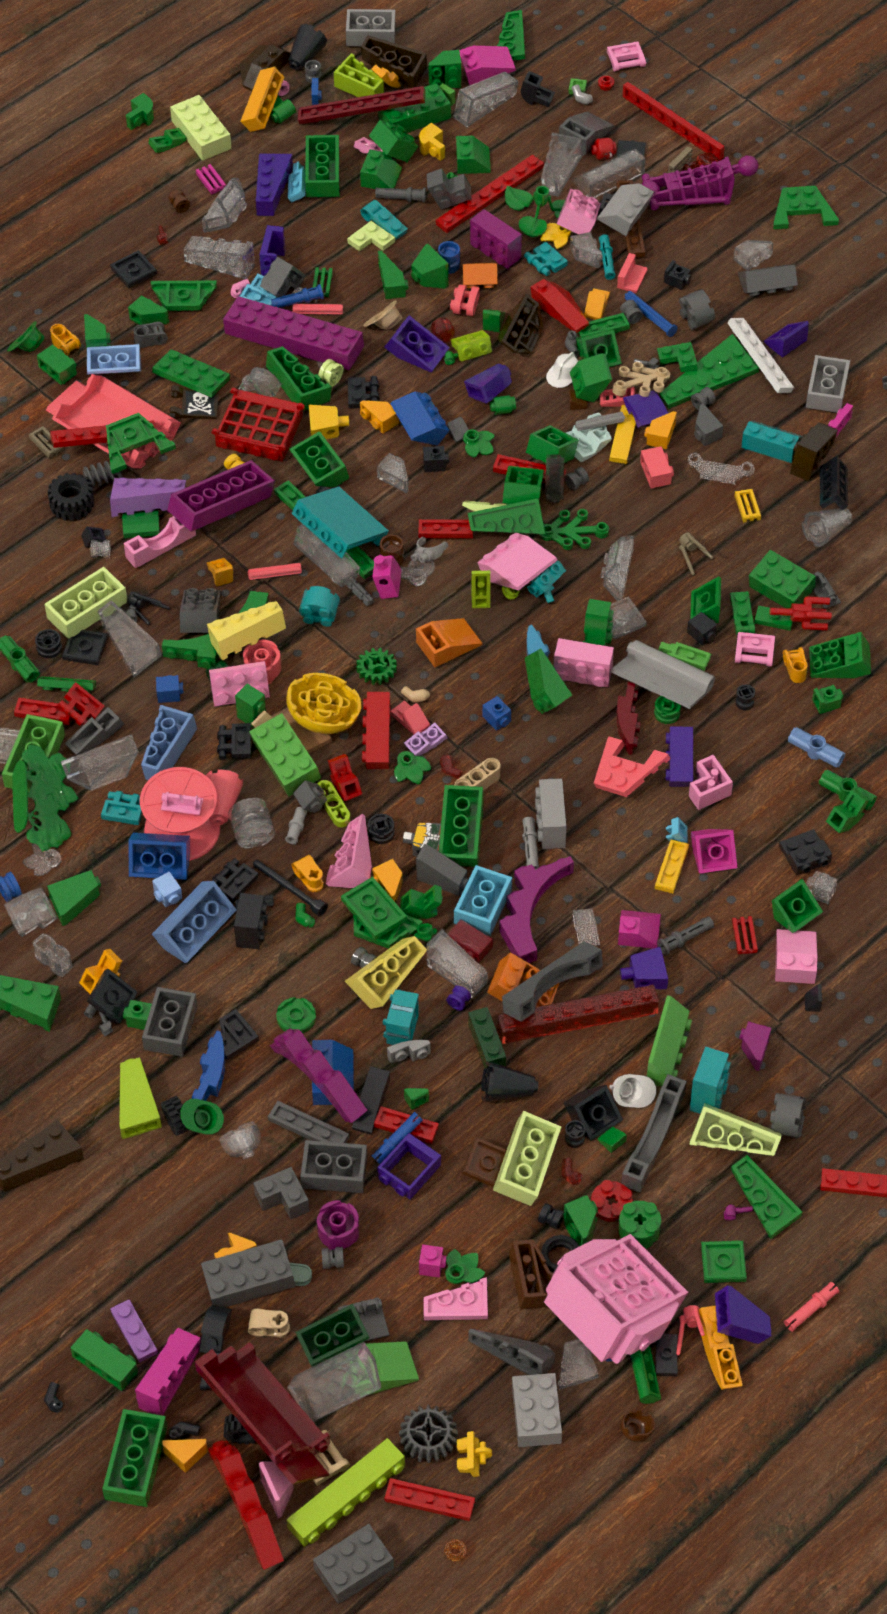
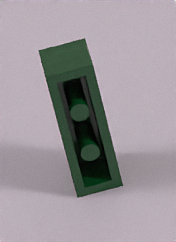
M488 1007L468 1012V1025L484 1068H488V1065H486L487 1061L506 1066V1055Z

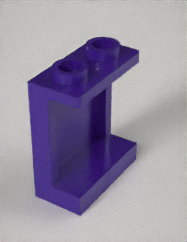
M267 225L259 254L261 275L263 276L267 275L271 263L277 258V255H285L284 227Z

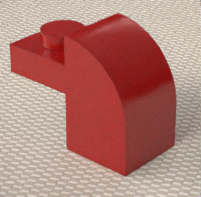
M343 754L328 760L332 774L330 777L339 796L344 801L362 795L358 778L352 773L348 756Z

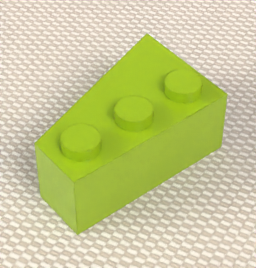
M352 53L334 71V87L356 97L384 93V80L371 69L368 70L362 61L356 60L355 55Z

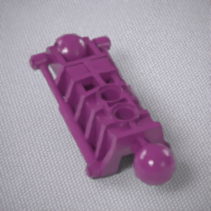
M745 155L738 161V164L731 166L729 158L725 157L724 160L719 162L714 161L709 165H700V167L692 170L691 168L681 172L677 170L672 173H664L658 177H650L649 174H643L642 185L654 192L649 203L652 210H657L659 206L724 203L728 205L731 203L735 181L734 174L740 173L743 176L751 177L758 171L759 164L755 157ZM665 186L666 190L661 191L660 187Z

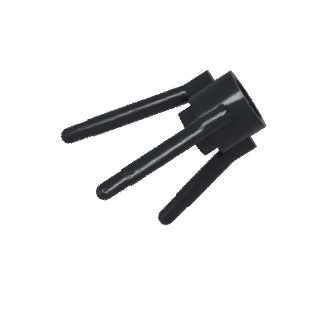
M132 591L127 597V603L131 605L129 609H134L136 614L147 625H150V622L138 610V608H143L146 602L167 610L170 609L169 606L162 604L161 601L141 595L136 591Z

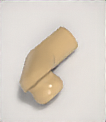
M405 686L401 690V693L413 703L425 701L430 697V693L426 689L413 691L408 686Z

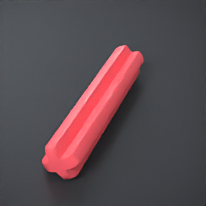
M294 304L292 310L298 314L342 315L343 305Z
M300 563L254 568L248 570L249 580L300 574L302 573Z

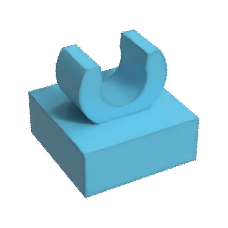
M679 817L671 819L672 825L666 827V830L671 834L667 835L666 838L669 841L672 839L687 843V826Z

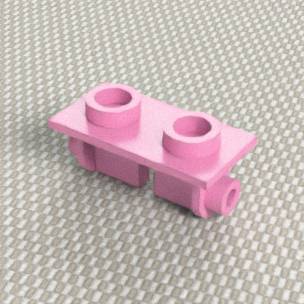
M169 792L162 793L163 803L161 810L200 815L203 798L197 795L194 797L171 794Z

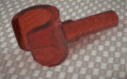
M160 225L158 226L160 234L156 237L158 243L162 245L167 243L168 240L166 232L163 231V227Z

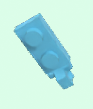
M299 161L293 164V173L289 174L288 199L291 202L305 196V169Z

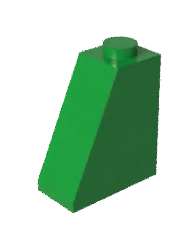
M92 870L47 886L49 897L62 926L67 925L100 896L99 888L101 883L98 876L94 877Z

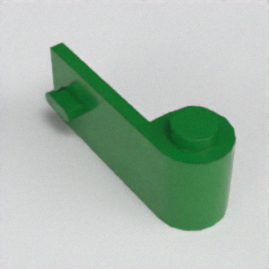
M277 95L270 116L275 123L281 124L296 113V108L289 99L283 101Z

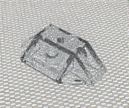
M232 177L212 203L207 215L202 219L203 232L207 233L229 228L233 222H236L239 214L246 209L245 193L238 177Z
M634 535L621 536L610 546L609 553H605L604 557L606 567H602L601 578H604L603 586L619 603H622L634 550Z
M131 734L63 760L61 765L67 780L92 791L126 778L138 754V750Z

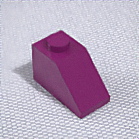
M748 1021L746 1029L742 1028L739 1040H742L741 1048L754 1069L760 1071L770 1040L771 1028Z

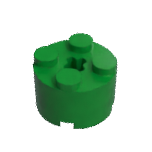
M633 1201L626 1203L619 1217L618 1232L620 1239L631 1234L645 1249L651 1247L660 1236V1212L652 1202Z

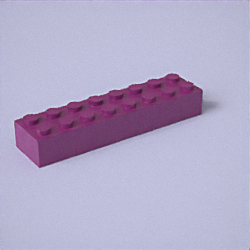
M240 296L237 297L223 318L225 334L275 349L283 346L292 354L322 363L332 359L336 363L343 365L346 370L351 369L364 348L363 332Z

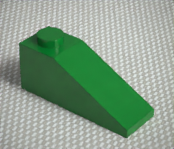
M381 250L378 251V264L385 299L406 297V290L409 289L408 280H404L403 272Z

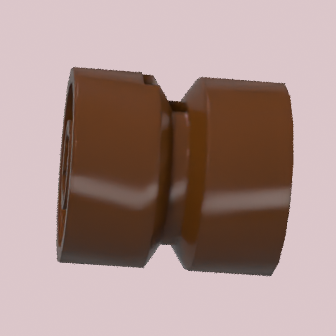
M393 534L384 536L380 541V555L393 556L399 566H401L404 561L403 540Z

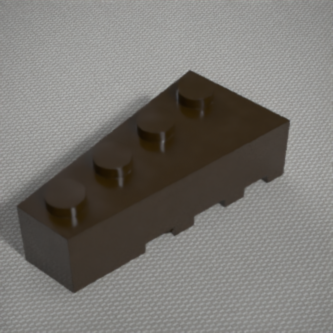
M57 1120L0 1159V1187L7 1192L30 1182L35 1177L46 1176L52 1170L57 1168L63 1169L69 1163L74 1161L80 1162L84 1160L82 1147Z

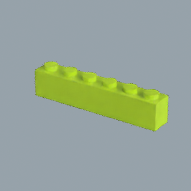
M387 1438L287 1519V1528L304 1547L309 1543L313 1544L319 1539L323 1531L332 1529L339 1518L343 1515H349L355 1505L359 1502H365L370 1497L371 1492L376 1488H382L387 1483V1479L392 1475H398L404 1469L405 1456Z

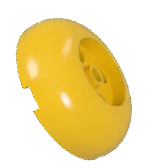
M309 673L303 675V678L295 679L290 684L286 697L287 707L293 719L305 729L319 734H335L351 727L360 714L361 699L355 689L352 690L346 685V681L325 673Z

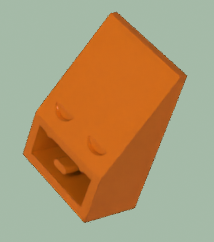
M464 618L431 621L416 628V643L434 667L483 645Z
M510 952L500 960L487 993L502 1001V996L541 970ZM560 983L548 989L540 997L535 1012L548 1014Z

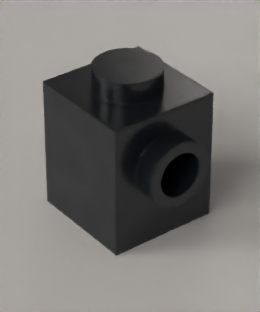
M444 446L423 447L424 472L446 471V464H449L448 453H445Z
M700 612L688 621L687 633L703 646L715 638L717 624L713 619Z

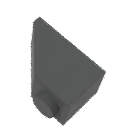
M703 403L699 408L694 435L698 441L706 446L722 438L723 425Z

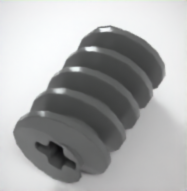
M104 461L103 466L101 463H97V468L91 464L90 470L86 466L83 467V477L89 479L92 487H95L96 481L101 486L102 480H105L108 484L109 478L113 482L116 476L122 478L121 471L114 474L111 473L110 464L107 461Z

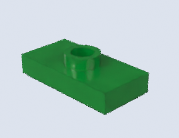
M758 606L754 624L791 631L793 621L790 620V616L770 615L769 607Z

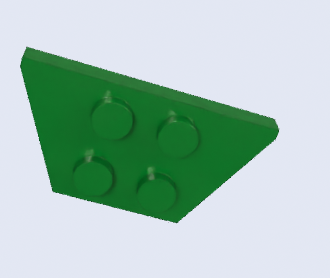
M217 280L151 281V288L162 306L168 311L201 310L217 288Z
M353 915L354 936L388 949L400 940L417 931V927L423 924V921L407 915V921L375 940Z

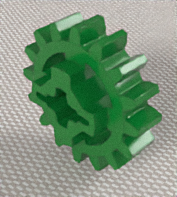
M372 648V652L365 650V656L359 655L360 660H357V673H359L360 679L365 677L366 683L370 680L372 685L375 682L382 685L383 680L389 682V677L394 678V673L397 672V661L394 659L393 654L389 655L388 650L382 652V648H379L378 651Z

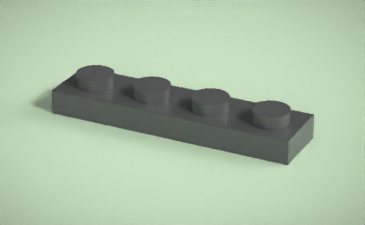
M280 1101L276 1102L268 1115V1121L311 1141L346 1143L349 1139V1133Z

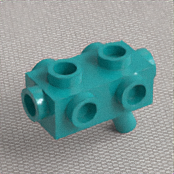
M556 561L531 580V583L527 586L528 591L536 598L544 594L548 604L554 602L551 591L554 589L552 584L566 571L561 562Z

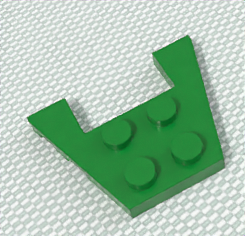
M816 186L782 188L773 230L788 229L789 222L787 216L821 214L823 226L838 225L839 219Z
M140 413L106 425L112 474L127 469L121 454L148 443L154 442L161 455L176 449L175 443L172 440H168L165 434L156 430L154 425Z

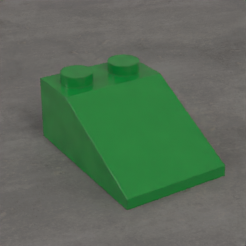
M541 648L525 657L531 699L533 700L534 707L541 714L555 708L572 696Z

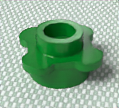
M424 923L417 927V933L414 936L427 942L432 939L433 935L437 934V929L432 928V925L429 923Z

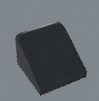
M86 526L81 535L86 548L102 545L107 542L102 528Z
M817 984L806 992V1011L820 1012L822 1006L821 984Z

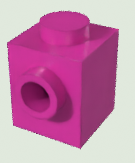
M422 1245L419 1275L440 1278L441 1269L445 1268L447 1256L443 1255V1247Z

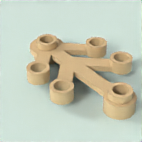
M641 362L633 363L632 370L634 372H631L626 366H621L618 372L619 376L634 379L627 382L622 380L616 381L612 392L617 396H624L628 388L643 384L640 387L639 394L643 397H648L651 390L650 382L655 380L653 390L655 392H662L664 383L670 378V372L664 367L656 369L643 367Z

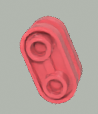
M459 284L458 288L455 287V299L451 300L450 310H453V314L460 315L462 310H466V316L474 317L479 301L480 287H472L471 291H467L466 285Z

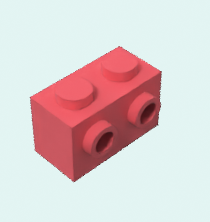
M662 446L641 450L640 463L650 488L670 485L674 471L673 467L668 464V455L664 453Z

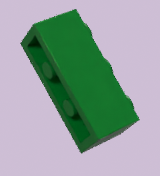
M86 1329L70 1348L74 1359L121 1391L126 1388L138 1373L136 1360L128 1354L126 1356L122 1354L120 1349L113 1343L108 1344L105 1342L103 1337L97 1332L92 1333Z

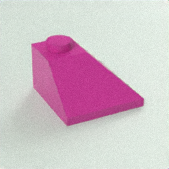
M706 829L691 832L693 853L699 874L737 868L733 830Z
M622 910L618 945L657 948L661 914Z

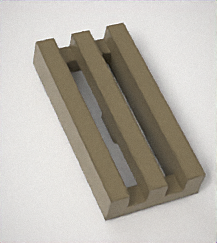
M686 147L669 164L668 173L677 170L681 172L692 161L691 152L693 149Z
M44 426L29 434L31 441L49 459L52 458L53 454L55 456L58 455V451H64V447L54 448L40 434L42 432L51 441L50 432Z

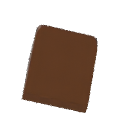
M569 389L570 410L588 409L587 401L576 398L575 390Z

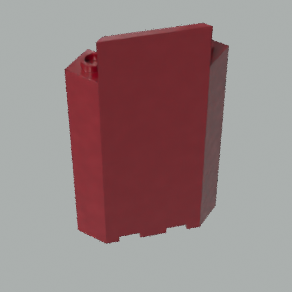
M250 1342L237 1352L232 1346L219 1355L211 1349L195 1361L196 1371L292 1485L329 1476V1472L317 1460L315 1455L327 1450L330 1444V1435L328 1432L325 1434L321 1432L256 1356L255 1347Z

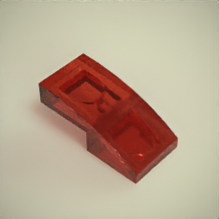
M711 152L698 155L696 161L684 164L682 170L687 171L688 168L692 170L700 167V165L705 166L720 160Z

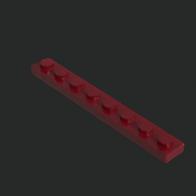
M424 86L300 107L298 108L299 124H306L425 103L426 90Z

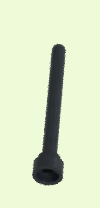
M255 860L253 862L254 867L310 905L312 912L318 917H321L327 911L328 904L323 900L313 899L261 861Z

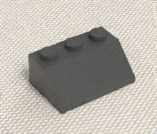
M781 265L738 272L744 293H749L750 296L759 295V291L766 290V293L776 292L777 288H782L783 291L792 290L793 286L798 285L795 265Z

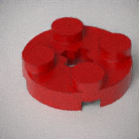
M604 1180L598 1185L591 1196V1201L595 1202L598 1209L596 1216L607 1222H615L616 1219H619L623 1206L626 1203L633 1202L632 1192L629 1188L619 1182ZM614 1198L617 1203L609 1205L607 1199Z

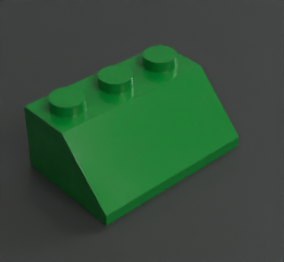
M320 431L289 449L315 486L336 487L350 479L346 466Z

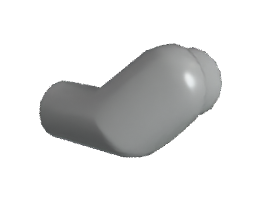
M579 85L571 87L577 102L586 105L592 103V95L582 93Z

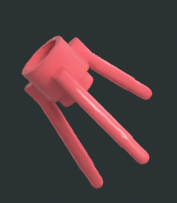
M696 1305L685 1307L683 1310L684 1315L679 1317L680 1328L677 1355L681 1353L685 1324L690 1328L698 1327L700 1335H705L698 1311L700 1308Z

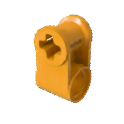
M55 324L51 327L52 344L58 349L60 348L65 355L68 356L71 351L81 347L79 339L65 328L64 325Z
M799 647L798 650L792 651L783 650V661L791 681L795 683L804 682L807 675V662L803 648Z
M307 855L292 863L295 875L309 891L319 892L323 889V872L311 855Z

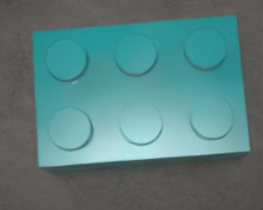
M705 1046L693 1079L690 1111L700 1114L704 1103L718 1109L721 1108V1098L723 1094H726L731 1062H728L729 1053Z

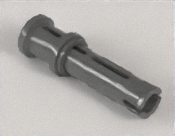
M376 187L375 197L406 199L409 202L414 200L426 203L427 189Z
M708 916L680 932L674 931L669 937L657 940V945L661 947L662 954L668 955L671 950L683 947L684 942L714 928V922Z

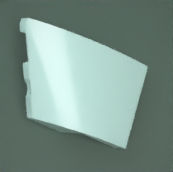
M598 412V413L589 415V416L587 417V419H588V418L597 417V416H601V414ZM574 425L572 431L566 432L568 435L579 440L575 457L580 462L586 461L597 454L612 439L606 426L577 431Z

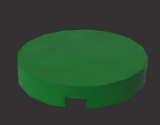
M291 997L284 1000L278 1006L276 1013L277 1023L283 1031L298 1029L303 1034L314 1026L316 1021L315 1008L305 998L296 999V997Z

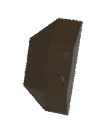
M274 45L258 46L239 64L243 87L252 91L260 70L276 67L280 71L288 63L290 52Z
M525 294L511 311L497 337L499 342L513 353L530 354L543 330L542 317L539 311L540 304L528 294Z

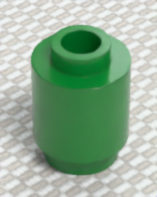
M510 395L494 397L492 402H490L491 412H494L495 415L512 413V411L516 410L515 397H510Z

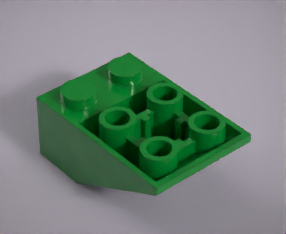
M862 632L809 647L811 678L854 679L871 674L870 645Z

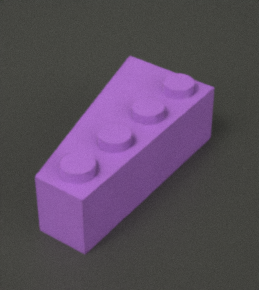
M114 478L110 498L111 516L116 517L118 513L124 512L127 515H132L134 511L141 510L148 513L158 508L162 511L168 510L171 494L186 488V480Z

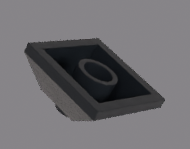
M607 1085L581 1091L563 1102L571 1120L581 1121L585 1125V1136L589 1141H592L623 1120Z

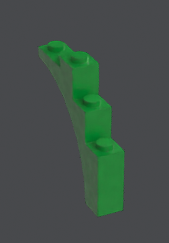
M250 591L247 601L239 613L269 603L268 593ZM209 634L193 639L163 640L162 643L163 657L186 659L188 661L194 660L198 662V667L205 669L216 666L219 660V655L211 644Z

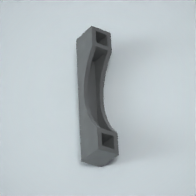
M583 941L502 996L503 1012L519 1021H523L535 1013L538 1000L548 989L562 981L590 975L602 967V950Z
M669 1074L667 1075L645 1132L622 1173V1184L627 1188L641 1193L685 1096L687 1081Z

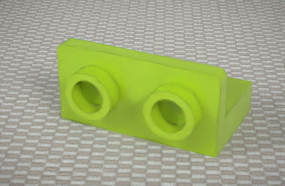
M483 330L451 339V344L457 350L460 361L492 352L490 336Z

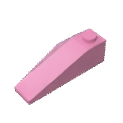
M363 814L349 822L341 840L344 844L335 854L337 858L335 865H330L326 885L354 888L371 877L372 864L366 819Z

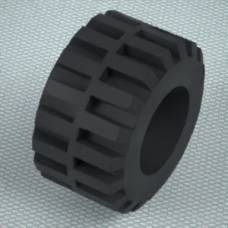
M65 473L64 476L59 475L57 476L58 479L52 480V483L48 486L47 493L50 509L53 514H56L57 518L62 517V520L70 519V521H74V519L80 520L81 517H86L88 513H91L92 507H94L92 484L87 477L83 478V475H76V473Z

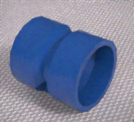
M453 241L441 243L438 247V254L448 262V274L457 272L460 269L459 245Z

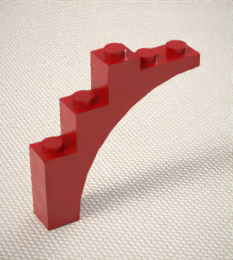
M227 1440L215 1442L212 1447L207 1448L208 1453L233 1499L258 1563L265 1570L283 1562L284 1559L270 1520L261 1506L253 1482L248 1477L240 1452L235 1446L232 1447Z

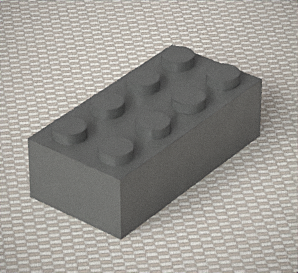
M282 1239L201 1263L212 1305L225 1308L296 1287Z

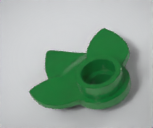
M474 429L466 431L463 436V441L466 444V453L473 458L479 453L481 455L492 454L493 446L490 441L494 439L495 435L489 431L478 432Z
M403 751L397 757L398 765L394 769V776L398 782L407 778L411 782L420 785L423 772L430 771L431 765L425 758L414 756L409 751ZM403 758H409L410 761L406 762Z
M453 1249L447 1255L446 1263L448 1268L446 1269L445 1276L448 1282L452 1284H460L463 1281L474 1283L485 1275V1271L477 1268L478 1253H469L461 1256L456 1249ZM454 1273H458V1274H459L458 1277H454V1276H452V1275H453Z

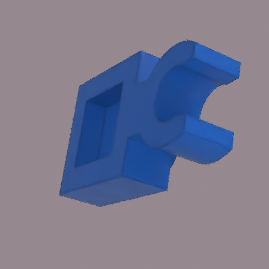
M312 78V105H317L319 100H322V90H319L318 78Z

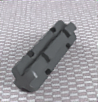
M352 577L347 580V587L366 606L374 603V597L368 594V591L360 583H357L358 581Z

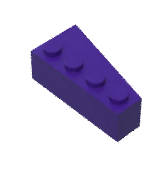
M259 154L256 192L257 216H274L280 202V196L283 194L285 184L289 180V174L293 170L292 154Z

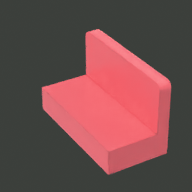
M629 253L618 275L617 288L637 293L647 273V267L636 265V255Z

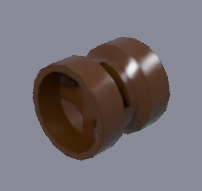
M177 189L169 194L168 200L176 212L183 213L189 209L190 201L185 197L182 190Z

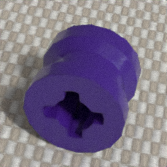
M456 985L452 990L453 993L448 995L446 1001L452 1008L461 1011L465 1007V1002L470 1000L471 994L464 987Z

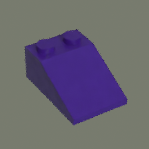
M410 315L385 345V348L397 358L429 372L433 371L450 348Z

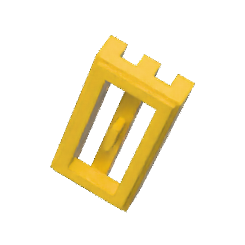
M753 489L735 491V499L743 523L749 519L750 521H754L755 518L761 520ZM746 494H749L755 512L754 514H752ZM740 495H742L748 515H746Z

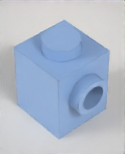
M170 872L152 880L154 896L165 907L176 904L182 899L181 887Z

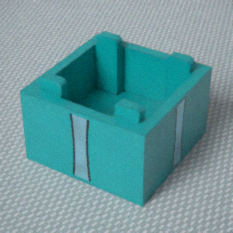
M395 989L394 995L390 994L392 1002L387 1019H383V1025H386L383 1037L386 1038V1043L391 1045L412 1041L419 1017V994Z

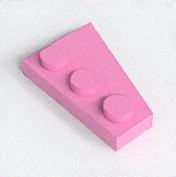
M487 1277L470 1285L467 1283L451 1291L445 1290L424 1297V1320L488 1319Z

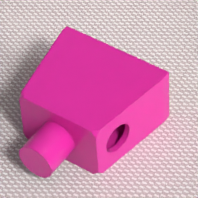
M378 555L374 558L373 580L381 599L399 596L402 569L391 555Z

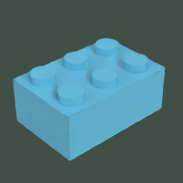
M476 865L455 907L454 924L457 925L460 919L484 934L491 936L507 902V895L512 891V877Z

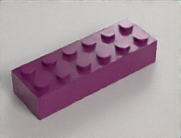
M250 460L172 493L167 511L192 532L271 497L275 480Z

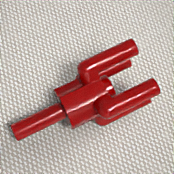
M807 596L804 598V604L792 603L791 608L770 607L769 610L770 615L790 616V620L802 622L804 630L827 631L828 623H811L810 621L811 619L831 620L832 613L826 612L825 608H812V604L830 605L829 597Z

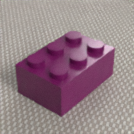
M485 209L470 220V244L474 248L479 249L486 256L507 269L521 259V233Z

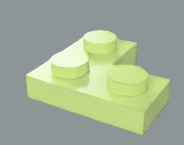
M372 221L347 238L348 244L358 251H361L370 243L384 251L395 243L393 235Z

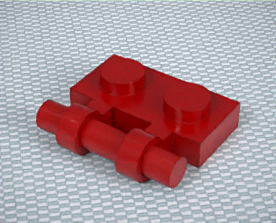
M76 682L64 696L69 703L67 704L61 700L57 705L63 710L62 712L65 715L68 714L75 719V723L79 726H83L88 721L86 720L87 717L95 719L105 706ZM74 706L82 712L81 715L73 709Z

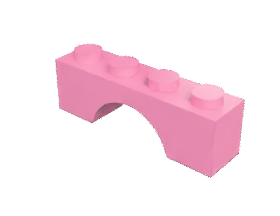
M173 516L169 518L168 524L158 535L148 539L138 535L125 542V557L137 568L196 536V530L189 531Z

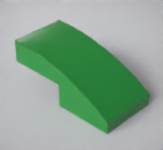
M179 128L164 131V136L149 138L148 144L156 153L182 144L186 141L187 137Z

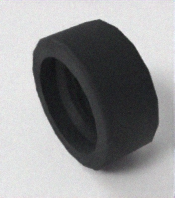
M552 1236L542 1246L541 1253L546 1260V1265L553 1273L558 1265L549 1260L550 1250L557 1247H565L572 1251L579 1247L578 1243L569 1236Z

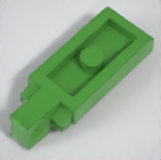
M661 642L659 646V651L702 671L706 670L711 659V653L678 642L671 645Z

